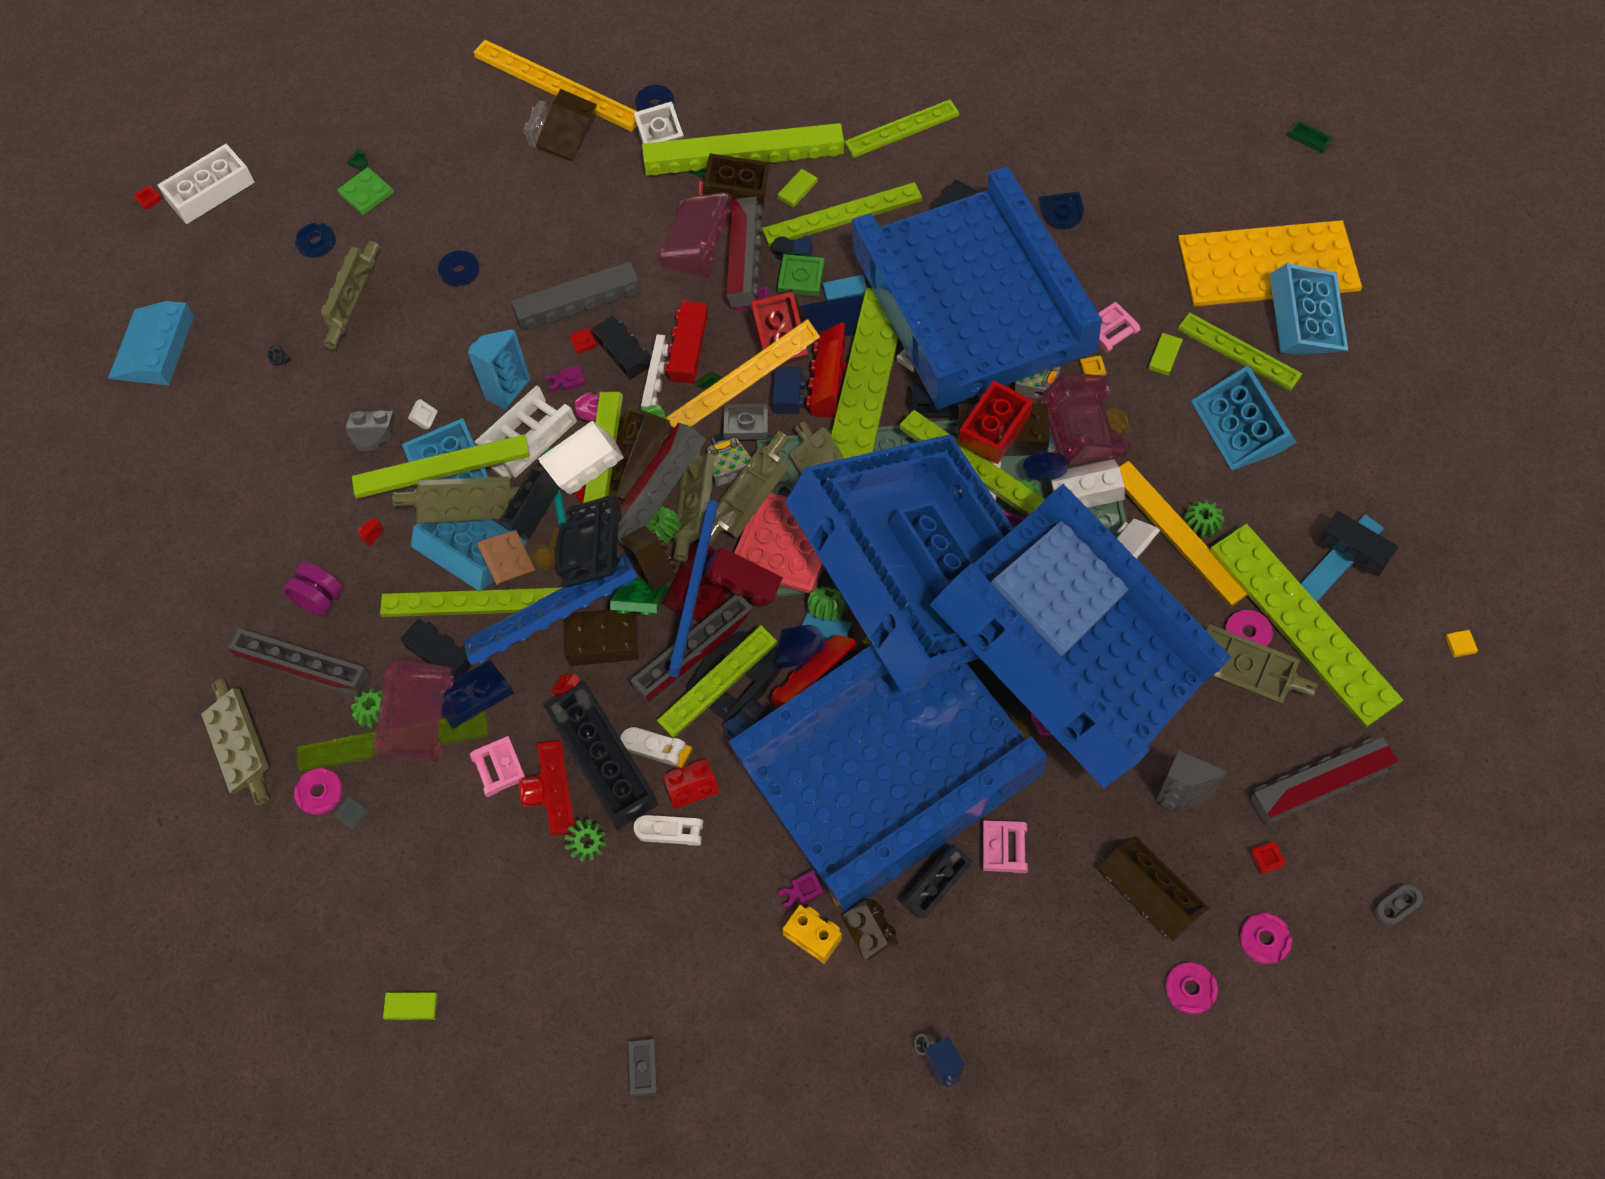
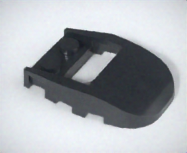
M742 631L735 633L710 653L687 686V692L706 676V671L721 655L726 658L753 632ZM774 646L745 673L755 683L739 701L725 691L708 708L727 722L730 718L732 719L737 715L751 699L757 701L761 698L781 671L783 660L778 648Z

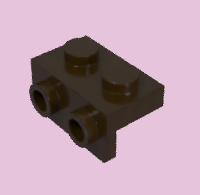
M863 900L842 915L865 960H869L887 947L896 946L899 943L896 938L895 929L884 917L883 907L875 900Z

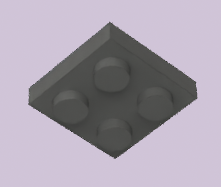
M724 404V440L737 438L738 440L768 439V404Z

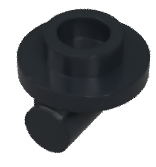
M270 346L267 357L272 365L279 366L282 363L287 364L291 361V358L283 351L281 346Z

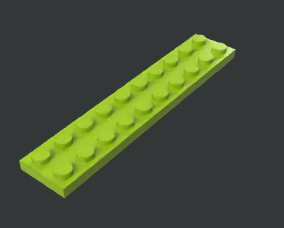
M867 287L831 434L844 458L874 451L899 339L874 290Z
M1247 523L1211 547V554L1365 728L1403 701L1400 695Z

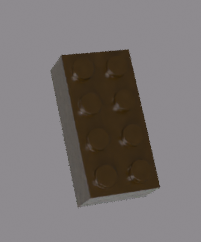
M1048 403L1032 404L1030 417L1004 455L1048 454L1050 443ZM959 404L958 440L960 428L977 404Z

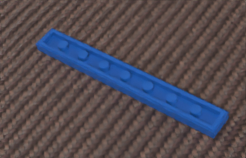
M708 501L669 673L671 677L678 678L717 513V501Z

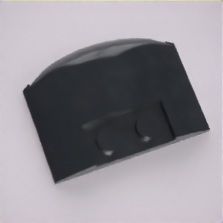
M616 494L575 505L568 509L567 512L572 515L566 524L562 522L556 543L557 571L563 577L565 582L562 583L566 588L614 575L620 559L617 558L618 524L622 520L620 504Z

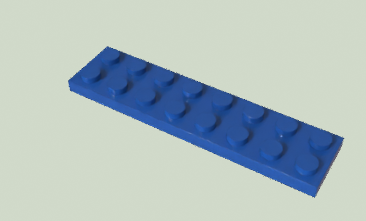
M627 554L619 557L620 562L614 575L568 588L563 587L463 640L466 656L470 664L482 663L490 655L507 650L516 641L526 640L530 637L531 633L548 628L552 622L559 618H567L574 610L580 607L585 608L592 604L593 600L610 595L617 587L632 583L634 578L638 576Z

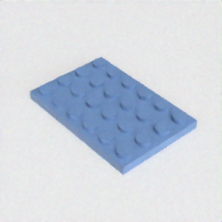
M1062 521L991 582L1060 656H1063L1129 590L1124 585V582L1107 568L1106 563L1100 560L1090 550L1089 546L1082 542L1074 534L1073 530Z

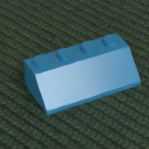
M511 329L483 335L470 346L468 354L485 399L506 410L531 380L516 332Z

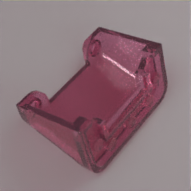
M721 192L685 197L683 201L679 202L678 214L664 248H661L659 251L658 259L661 260L662 268L709 278L712 269H709L708 264L714 259V248L723 225H727L728 222L731 223V194Z
M1062 372L1043 394L1042 404L1048 403L1049 428L1063 466H1079L1120 458L1131 450L1129 442L1124 435L1113 437L1102 405L1110 395V387L1106 376Z
M393 658L385 670L372 758L436 763L438 759H441L443 745L440 744V740L437 738L443 697L447 689H451L454 676L450 675V667Z

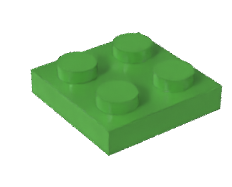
M368 167L337 189L338 194L362 215L394 193L393 188Z
M784 254L778 282V293L792 289L796 295L819 297L825 258Z

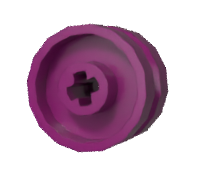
M307 562L299 563L294 570L295 578L288 579L282 588L283 593L292 602L321 617L326 616L331 609L332 603L330 600H337L343 591V586L336 578L323 569Z

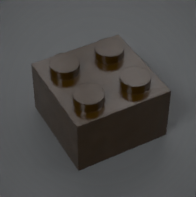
M643 526L621 538L639 577L652 590L676 578L673 571L676 566L670 556L667 557L665 553L667 546L654 530L650 531L646 526Z

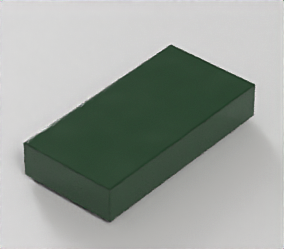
M1298 120L1287 134V137L1322 154L1333 141V137Z

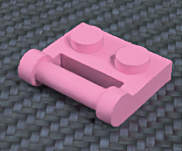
M1114 302L1098 313L1102 319L1098 344L1106 353L1132 333L1136 334L1140 331L1139 324L1117 302ZM1122 324L1127 326L1111 338L1107 339L1105 337Z
M509 736L470 753L471 760L475 762L484 784L483 791L486 797L518 784L519 780L525 777ZM488 755L491 756L500 779L496 782L492 781L484 760Z
M983 821V871L1028 872V864L1025 863L1027 823ZM1008 832L1015 833V862H1008Z

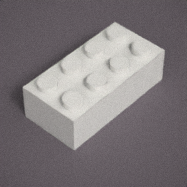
M224 144L158 184V187L169 205L188 224L255 182L247 166L227 144Z

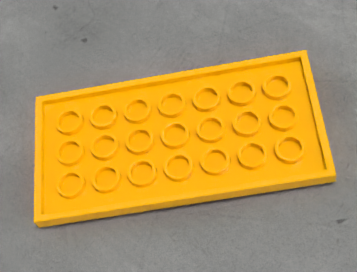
M1343 220L1178 236L1193 306L1273 299L1270 273L1286 263L1337 272L1340 293L1356 292L1362 289Z

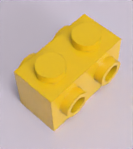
M799 905L783 927V936L825 964L842 940V933L839 932L840 928L831 921L826 923L820 919L819 913L809 906L804 908Z

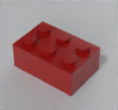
M793 292L751 301L762 351L801 324ZM807 347L785 363L808 358Z
M993 381L960 428L958 444L998 464L1030 417L1033 400Z

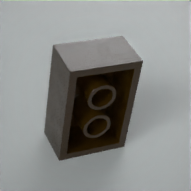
M709 153L703 201L732 205V199L756 196L759 205L762 204L763 207L770 162Z
M617 610L572 613L565 618L566 657L570 666L639 660L638 621L635 611L629 613H619Z

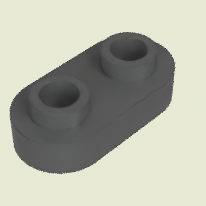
M1412 885L1401 886L1377 905L1375 909L1377 920L1385 926L1398 924L1422 904L1423 897L1420 890ZM1403 896L1410 897L1411 903H1406L1403 900ZM1384 910H1390L1392 917H1387L1384 914Z

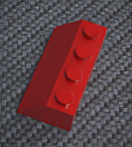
M839 323L820 333L819 342L814 344V355H817L816 360H812L811 372L814 373V378L810 377L809 390L812 391V394L807 396L806 408L810 409V416L836 417L845 354V323Z
M837 634L831 640L827 639L821 645V650L815 655H810L806 659L804 666L799 671L795 670L783 687L779 686L774 690L771 697L772 706L778 709L856 656L857 642L852 638Z

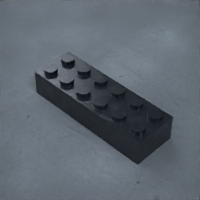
M586 682L544 705L550 720L616 830L659 805L656 795Z

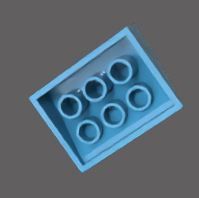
M1286 263L1270 273L1281 353L1300 355L1347 352L1348 344L1337 272Z
M164 301L135 309L108 378L169 385L194 318L188 305L181 302Z
M1249 365L1191 400L1232 471L1279 454L1297 443Z
M463 418L402 444L409 462L476 446ZM481 468L436 480L486 478L489 475L486 468Z
M493 520L418 523L413 526L411 547L480 592L492 584L494 578L477 544L482 540L510 531ZM521 539L523 545L525 546L527 542Z

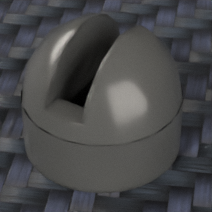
M930 1034L917 1035L914 1040L915 1051L919 1055H925L924 1044L927 1043V1047L935 1044V1037Z

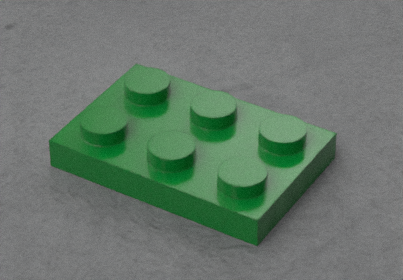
M634 579L632 583L626 586L621 585L617 588L610 601V610H617L619 613L635 611L643 615L657 613L668 591V582L654 590L642 579Z

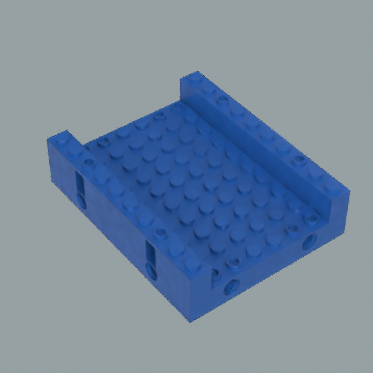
M1008 166L989 172L987 191L879 227L872 213L852 219L854 255L937 410L985 393L993 381L1005 386L1097 352L1102 319Z
M949 434L806 467L785 503L903 695L923 689L937 672L979 659V656L941 618L930 604L971 563L974 564L1012 531L1014 527L952 435Z
M1064 484L1051 493L1036 510L974 564L971 563L930 604L941 618L1103 788L1139 763L1150 750L1147 747L1148 744L1202 683L1221 670L1231 658L1225 649ZM1060 521L1069 526L1074 534L1082 542L1086 543L1090 550L1100 560L1104 561L1107 568L1116 577L1120 578L1129 589L1063 656H1060L991 584L1001 572Z
M873 645L729 741L743 768L839 903L844 913L873 895L1046 773V754L1032 736L1026 739L967 663L937 672L923 689L903 695Z

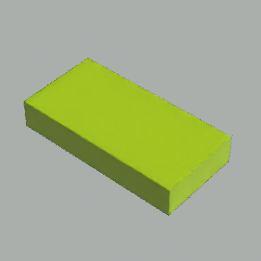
M801 169L777 194V197L794 208L818 182V178Z
M1162 333L1148 369L1169 376L1183 339Z
M386 993L383 1019L435 1020L438 994Z

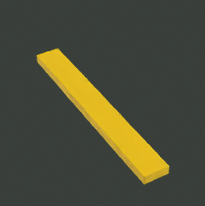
M807 319L667 416L666 419L670 420L669 424L673 429L678 422L693 427L820 338L819 334Z
M1129 461L1121 465L1119 468L1125 493L1228 606L1232 607L1246 597V592L1211 554L1210 549Z

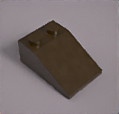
M560 89L552 103L536 147L566 160L573 161L595 119L597 104Z

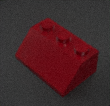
M698 545L690 547L688 560L683 562L663 603L679 615L683 613ZM709 546L707 556L716 550ZM705 565L692 617L693 620L699 622L704 621L722 606L729 591L728 587L724 585L717 586L704 576Z
M724 547L719 548L707 556L704 576L709 578L711 583L717 586L724 585L730 588L733 594L750 598L751 602L757 606H767L774 601L783 577Z

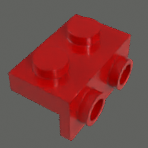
M707 758L662 775L674 809L719 793L714 773Z

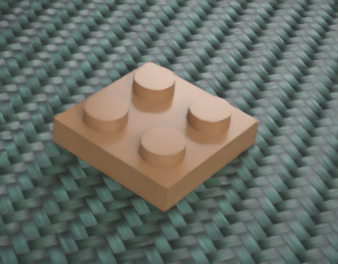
M517 530L482 540L477 544L496 585L535 571Z

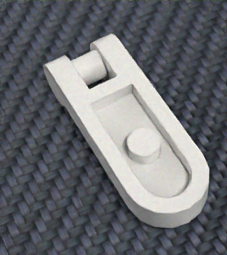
M636 727L626 729L621 735V740L629 752L672 766H677L679 753L686 746V743L680 739H672ZM667 747L671 748L669 753H665Z
M645 815L639 817L634 823L635 835L641 841L701 845L702 837L699 834L700 829L703 828V820L698 818ZM683 828H690V834H683Z

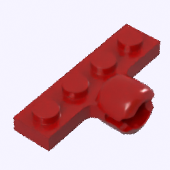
M561 740L538 743L537 752L540 774L524 777L519 780L520 802L524 807L534 805L545 806L550 836L570 834L572 832L568 830V827L572 826L575 828Z

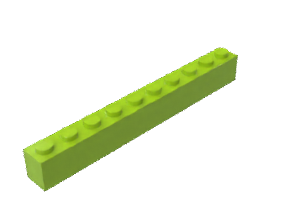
M841 123L643 143L642 147L646 176L690 170L698 171L701 168H707L709 153L770 163L796 161L806 158L816 159L822 156L836 157L839 154H844V138Z

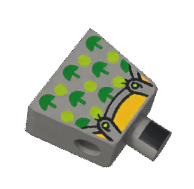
M1057 366L1016 381L1015 391L1026 397L1049 401L1053 391L1065 395L1069 382L1058 379L1060 367Z
M724 434L713 436L712 442L714 445L708 448V453L715 456L713 478L716 487L735 481L751 459L737 438L724 440Z

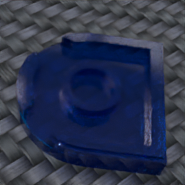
M1080 192L1039 197L1043 218L1051 227L1066 230L1074 228L1082 221L1084 208Z
M813 625L783 629L775 663L778 669L806 664L811 661L810 658L817 652L820 653L825 644V639L820 629Z

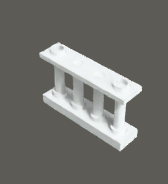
M535 386L475 441L476 446L503 440L506 437L519 436L520 434L514 430L522 422L535 430L527 438L530 457L503 463L509 475L513 478L521 474L577 422L571 407L566 404L557 411L545 403L546 400L538 386ZM538 408L551 416L543 424L530 417Z

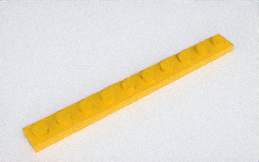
M484 40L474 51L475 58L548 93L557 96L559 90L563 89L597 104V116L630 132L637 126L634 113L637 111L487 40Z

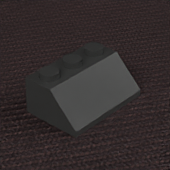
M1178 750L1156 801L1161 802V806L1168 810H1182L1209 801L1216 792L1226 771Z

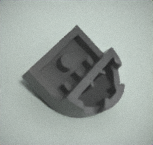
M393 411L350 412L346 424L350 445H355L357 450L373 451L379 449V444L385 441L390 443L392 439L391 429L394 422Z

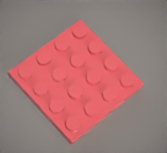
M770 493L745 526L734 553L783 577L780 586L810 594L816 588L824 565L785 502L788 497Z

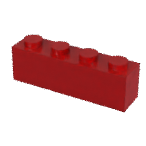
M682 301L681 308L677 309L676 322L678 323L677 326L673 327L672 332L674 342L669 346L670 362L667 361L665 365V374L669 375L670 382L695 384L708 319L707 303Z

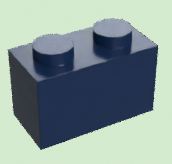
M779 366L776 368L773 413L799 414L800 407H804L805 396L801 394V389L806 388V376H802V367Z
M949 1036L925 1048L924 1059L939 1087L943 1084L946 1087H950L960 1081L959 1077L963 1073L964 1063Z

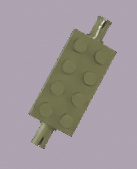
M373 241L367 242L363 254H361L359 248H350L348 255L344 257L341 271L337 273L336 282L329 291L328 300L321 309V315L329 329L323 343L329 349H336L339 339L345 333L346 324L369 271L372 270L375 264L374 259L380 247Z
M807 422L799 424L802 429L798 425L795 427V431L803 443L789 454L801 474L806 467L845 459L825 427H822L814 434Z
M778 431L768 446H764L763 449L759 447L718 502L709 546H712V543L721 531H726L737 538L779 480L784 476L790 465L779 458L778 454L790 440L787 435Z
M701 448L680 479L676 514L681 525L678 527L679 531L674 535L672 546L675 547L673 558L681 562L688 560L689 544L701 536L708 501L712 492L711 484L715 470V456L709 453L700 456Z
M509 477L419 480L418 488L413 490V492H393L392 502L394 507L414 505L416 507L417 524L492 520L502 517L508 507V503L513 499L519 487H510Z
M1209 624L1207 632L1231 656L1221 670L1211 677L1281 705L1288 690L1291 691V689L1313 697L1318 683L1297 676L1296 670L1300 662L1299 659Z
M216 680L211 684L217 701L201 715L229 793L235 794L244 788H249L254 804L262 805L270 800L264 786L265 779L263 776V772L269 768L240 689L232 688L229 690L226 680Z

